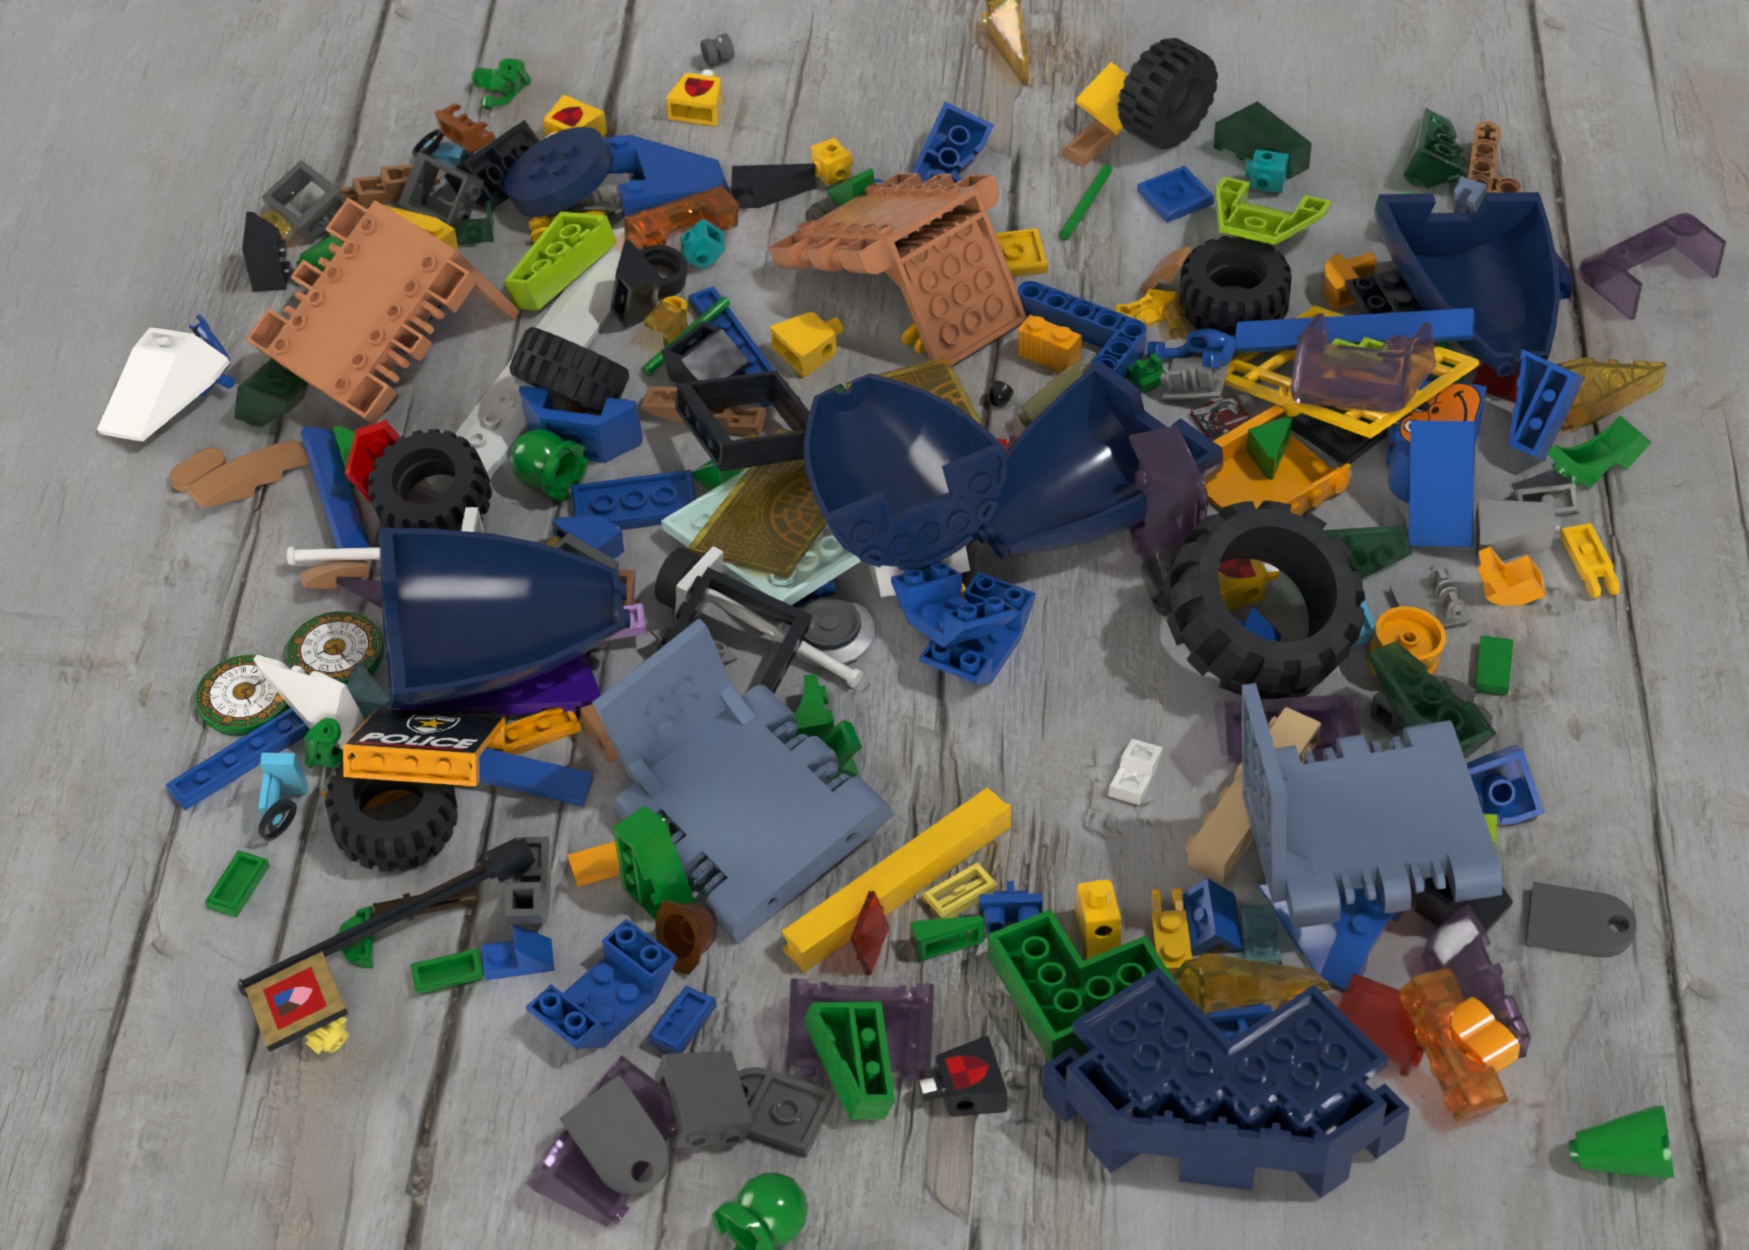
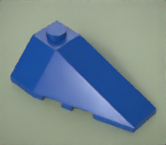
M944 102L911 173H919L922 182H925L929 169L956 176L983 150L994 124Z
M1517 745L1498 750L1466 763L1483 813L1497 815V823L1515 824L1545 813L1524 750Z

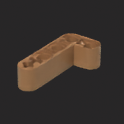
M1489 121L1477 124L1468 179L1487 185L1486 193L1521 192L1522 187L1519 181L1512 178L1494 176L1500 127Z

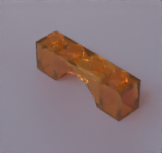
M723 186L703 191L626 216L624 240L630 239L634 246L640 250L657 244L666 245V238L672 232L683 228H692L702 218L720 230L725 231L738 226L739 203Z
M1448 967L1411 978L1399 989L1401 1002L1412 1019L1416 1038L1424 1047L1430 1061L1431 1073L1439 1082L1444 1094L1445 1105L1449 1112L1452 1113L1455 1122L1460 1123L1495 1112L1508 1102V1098L1494 1067L1481 1065L1469 1059L1459 1049L1452 1034V1016L1456 1008L1464 1001V998L1451 968Z

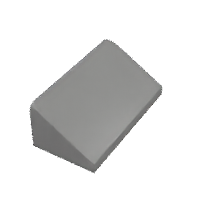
M1575 482L1518 489L1509 494L1511 501L1554 503L1555 515L1557 516L1580 512Z

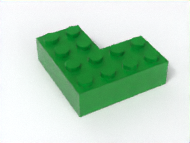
M1051 909L988 934V959L1049 1061L1071 1047L1078 1054L1089 1050L1072 1031L1073 1022L1159 967L1180 989L1146 935L1083 961Z

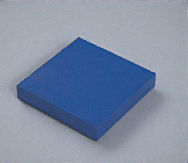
M1186 166L1138 183L1137 192L1166 223L1214 205L1215 197Z

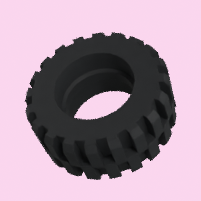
M1167 38L1152 44L1150 49L1144 51L1140 55V59L1134 62L1130 74L1126 75L1123 82L1124 87L1120 90V102L1118 103V116L1123 128L1157 149L1176 147L1181 144V141L1187 140L1193 131L1198 129L1199 123L1208 114L1207 110L1214 101L1213 95L1217 91L1218 86L1216 82L1218 72L1213 59L1209 55L1181 39Z
M1229 235L1221 236L1219 240H1207L1204 246L1200 244L1192 250V253L1187 256L1181 267L1179 305L1182 309V314L1197 330L1199 328H1208L1224 332L1228 335H1236L1237 322L1284 319L1289 310L1292 281L1290 265L1286 258L1279 251L1275 252V248L1268 243L1262 244L1260 241L1245 239L1239 236L1229 238ZM1239 286L1247 288V290H1229L1222 287Z
M534 327L525 330L509 366L510 374L532 386L548 389L550 394L600 415L607 398H621L630 378L629 370L615 361L572 341Z
M428 429L426 433H423L422 430L414 431L411 436L406 438L403 435L396 439L397 443L391 446L389 444L382 451L383 457H378L374 462L373 468L375 471L370 472L368 479L370 485L368 495L384 528H430L461 531L465 508L478 507L481 521H483L481 515L486 514L489 510L490 503L488 500L492 497V488L489 484L490 479L476 449L471 447L468 440L464 437H457L454 432L445 430L442 434L439 429ZM434 475L454 477L451 487L440 498L424 504L406 502L411 489L421 480Z
M343 761L334 769L336 775L330 776L327 783L328 791L325 793V806L331 832L339 849L344 850L345 856L352 861L359 859L363 867L372 869L375 865L379 867V871L390 872L393 867H399L400 871L410 869L409 865L416 862L419 866L428 861L427 856L431 853L434 856L443 849L442 841L447 843L454 833L453 827L457 825L458 806L454 785L344 777ZM390 790L409 791L422 799L414 811L397 820L380 821L362 813L365 805L372 798Z

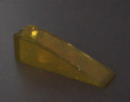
M986 0V11L981 12L982 28L987 27L990 41L1022 85H1028L1029 63L1026 38L1024 36L1023 14H1021L1020 8L1021 0Z
M1580 358L1556 363L1585 377L1561 426V430L1566 431L1592 425L1662 388L1666 364L1664 362L1637 360L1629 364H1621L1617 359H1608L1606 363L1595 362L1594 358Z
M1211 953L1202 954L1196 959L1185 960L1173 976L1180 990L1203 1013L1295 997L1312 985H1315L1321 992L1330 990V983L1315 970Z

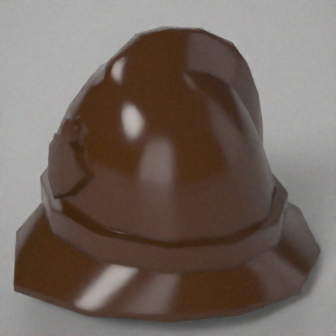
M665 900L657 912L655 930L657 942L676 955L677 961L672 969L689 975L700 963L701 955L714 943L717 927L716 920L708 909L698 906L696 903H684L681 905Z

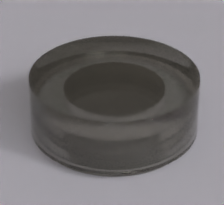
M821 202L813 203L805 213L806 221H815L831 212L832 209Z

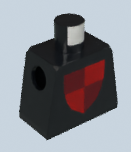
M983 1036L938 1054L935 1057L936 1077L918 1081L922 1101L926 1102L943 1098L948 1115L952 1117L1007 1111V1089L989 1036Z

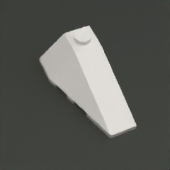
M256 655L253 659L263 677L309 729L324 718H333L339 723L341 737L335 744V747L342 750L343 744L364 723L365 718L345 684L317 671L307 675L302 667L296 665L290 670L281 661Z

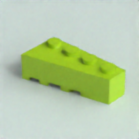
M560 212L504 280L513 305L518 309L539 311L616 245L617 241L608 217Z

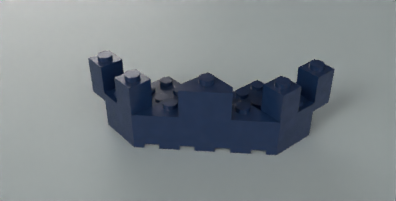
M1158 967L1073 1022L1072 1031L1091 1050L1090 1052L1080 1057L1071 1047L1043 1066L1042 1098L1064 1122H1067L1077 1114H1080L1089 1124L1088 1148L1110 1173L1140 1153L1180 1158L1179 1181L1253 1190L1255 1168H1271L1296 1171L1315 1193L1322 1198L1349 1179L1353 1155L1365 1147L1378 1159L1402 1142L1405 1137L1410 1108L1385 1083L1375 1090L1366 1083L1367 1080L1388 1067L1389 1058L1315 985H1312L1229 1040Z

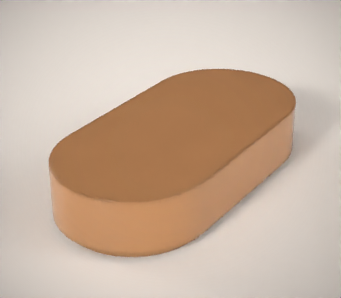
M206 448L175 466L170 472L173 488L186 492L187 486L226 464L224 453L218 448Z

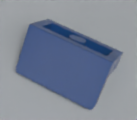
M1207 878L1182 894L1192 952L1200 956L1219 943L1236 952L1243 949L1236 898L1233 892Z

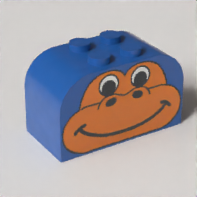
M1439 377L1420 380L1412 388L1421 390ZM1455 381L1397 421L1399 422L1398 425L1392 424L1389 442L1394 444L1389 446L1386 464H1391L1388 483L1392 493L1397 498L1409 503L1411 421H1476V445L1487 387Z

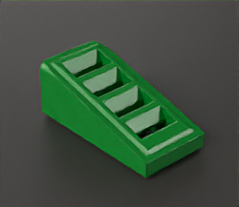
M982 916L910 922V940L919 962L983 943L984 920Z

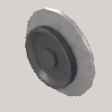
M826 596L809 600L797 607L812 615L810 629L804 642L845 665L858 660L870 649L875 638L874 619L868 610L856 601L839 596ZM785 623L784 630L788 632L791 625ZM797 652L796 657L805 663L820 666Z

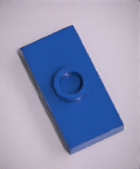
M686 985L648 1036L649 1044L669 1054L683 1053L717 1007L716 999Z

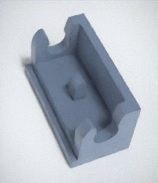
M1461 176L1454 190V198L1456 199L1454 213L1476 212L1486 194L1487 185Z

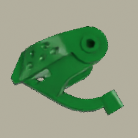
M505 58L499 62L498 69L477 68L471 74L472 83L477 88L506 94L499 99L484 95L482 108L491 110L493 106H501L510 102L526 84H531V78L525 70V63L518 59ZM513 83V86H506V84Z
M322 719L305 735L303 739L305 745V765L309 768H312L314 765L336 768L343 761V749L335 747V744L341 737L340 725L335 719Z

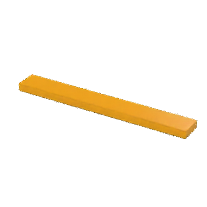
M563 707L550 708L506 724L505 749L493 750L518 755L581 732V726L574 712H564ZM328 790L322 792L324 801H325V793H326ZM405 790L383 792L372 798L365 805L363 811L412 794V792Z

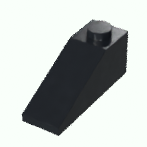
M815 163L732 166L731 191L733 209L762 208L816 188Z

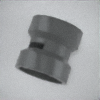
M727 33L720 34L713 40L707 38L700 41L701 53L708 66L716 64L721 59L727 61L734 58L733 44Z

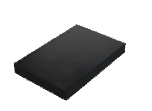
M1306 396L1300 398L1343 415L1347 412ZM1303 413L1291 417L1293 418L1291 429L1293 432L1343 465L1346 463L1352 464L1387 437V428L1373 438H1368ZM1364 417L1358 419L1368 424L1374 422Z

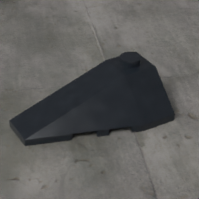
M525 120L456 166L484 181L481 194L475 204L493 210L509 199L504 187L509 170L521 155L540 142ZM446 173L444 177L456 194H458L463 180Z

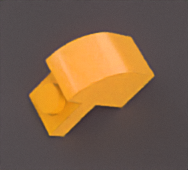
M1372 252L1346 260L1341 253H1338L1326 262L1322 293L1333 310L1356 304L1344 285L1345 280L1375 275L1377 259Z
M1491 547L1479 551L1481 564L1478 565V572L1483 581L1485 597L1490 602L1500 606L1524 605L1546 596L1542 572L1529 555L1504 564Z

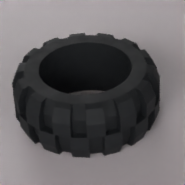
M1243 501L1224 506L1218 514L1205 517L1180 545L1170 561L1171 572L1164 580L1163 603L1165 609L1173 611L1166 621L1176 646L1184 643L1191 654L1187 657V662L1202 676L1209 671L1220 678L1221 681L1218 687L1241 696L1242 685L1256 683L1260 699L1287 698L1292 691L1294 693H1305L1322 683L1350 654L1351 646L1360 637L1365 619L1364 609L1358 607L1365 600L1360 571L1352 572L1349 563L1353 560V554L1341 536L1334 541L1323 530L1327 524L1309 511L1305 512L1302 516L1291 512V504L1275 501H1263L1257 509L1253 501ZM1232 559H1254L1268 563L1286 574L1301 592L1307 606L1309 615L1307 638L1295 642H1277L1262 638L1242 626L1230 613L1222 599L1218 584L1219 564Z

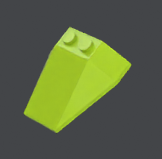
M1223 176L1215 187L1219 232L1273 245L1293 237L1324 218L1332 205L1330 200L1304 195L1295 211L1289 213L1247 203L1250 182Z

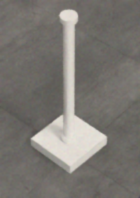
M478 507L465 508L461 531L485 533ZM290 546L287 549L289 565L312 561L380 560L379 548L297 549L296 546Z
M715 546L676 585L675 625L678 621L676 614L683 601L688 603L692 596L690 589L695 578L698 575L702 577L707 567L723 574L724 552ZM709 589L692 620L694 622L707 606L713 603L780 643L784 641L788 633L712 589ZM804 641L798 650L799 654L846 680L847 685L852 688L856 687L861 680L863 671L858 668L854 670Z

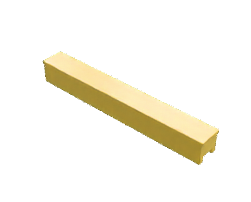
M987 787L783 929L781 934L787 940V945L783 947V952L800 967V971L804 974L1011 827V805L1006 804Z

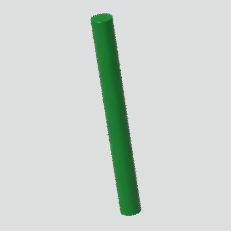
M1103 165L1060 231L1059 236L1061 239L1068 240L1112 173L1113 169L1110 165Z
M725 296L721 297L661 351L700 322H712L731 305L730 301ZM661 351L641 367L645 375L650 376L664 364Z

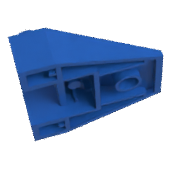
M616 135L612 138L604 139L613 155V163L609 174L634 173L633 178L641 177V181L632 180L627 183L618 184L621 213L626 227L655 223L730 195L719 160L633 135Z

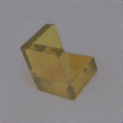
M661 301L644 319V326L662 333L665 347L688 327L686 310Z

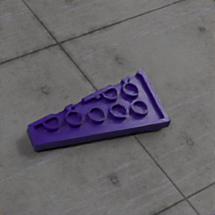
M585 653L548 673L505 689L443 703L399 708V710L442 713L461 712L462 714L475 715V711H491L492 715L540 713L545 711L546 708L563 707L564 712H576V707L591 705L593 701L601 696Z

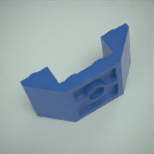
M519 387L518 391L527 428L530 431L539 428L556 433L564 441L570 440L584 446L583 457L587 458L588 461L606 463L642 444L643 434L636 401L624 398H607L601 416H596L590 413L581 414L566 412L560 409L553 410L548 389Z
M936 562L931 564L930 567L918 570L909 569L904 571L903 574L891 577V584L908 624L942 647L997 633L1017 616V609L1006 603L1002 598L989 597L984 602L971 604L961 597L962 574L944 562Z
M978 572L964 592V598L971 604L984 602L989 597L1002 598L1006 603L1017 609V616L997 633L951 646L942 647L931 639L920 655L919 661L976 684L992 683L1022 638L1036 593Z
M625 919L602 939L604 957L562 993L551 984L526 1006V1010L576 1050L607 1046L655 1003L677 961L676 955L628 919Z

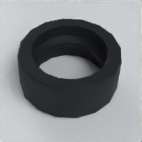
M657 244L642 249L641 251L645 259L651 266H666L676 273L671 277L661 278L658 298H666L680 293L685 286L688 265L684 255L677 249L667 245Z
M678 548L671 552L662 564L656 578L654 591L655 598L659 603L675 609L676 585L703 556L685 548Z

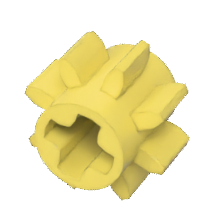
M341 1017L308 1033L306 1044L317 1054L321 1053L322 1050L325 1052L329 1051L330 1053L336 1052L349 1036V1033L345 1030L347 1028L345 1025L347 1019Z

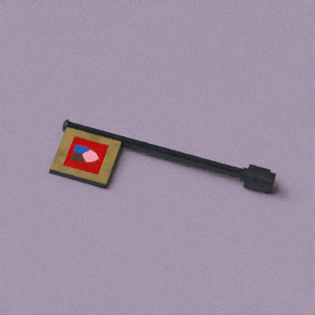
M514 838L485 852L488 859L482 861V865L244 980L240 978L237 984L238 990L244 997H249L268 1051L271 1052L349 1014L326 960L327 956L488 878L492 880L497 877L501 883L530 869L529 865L535 863L536 860L526 839L516 840Z

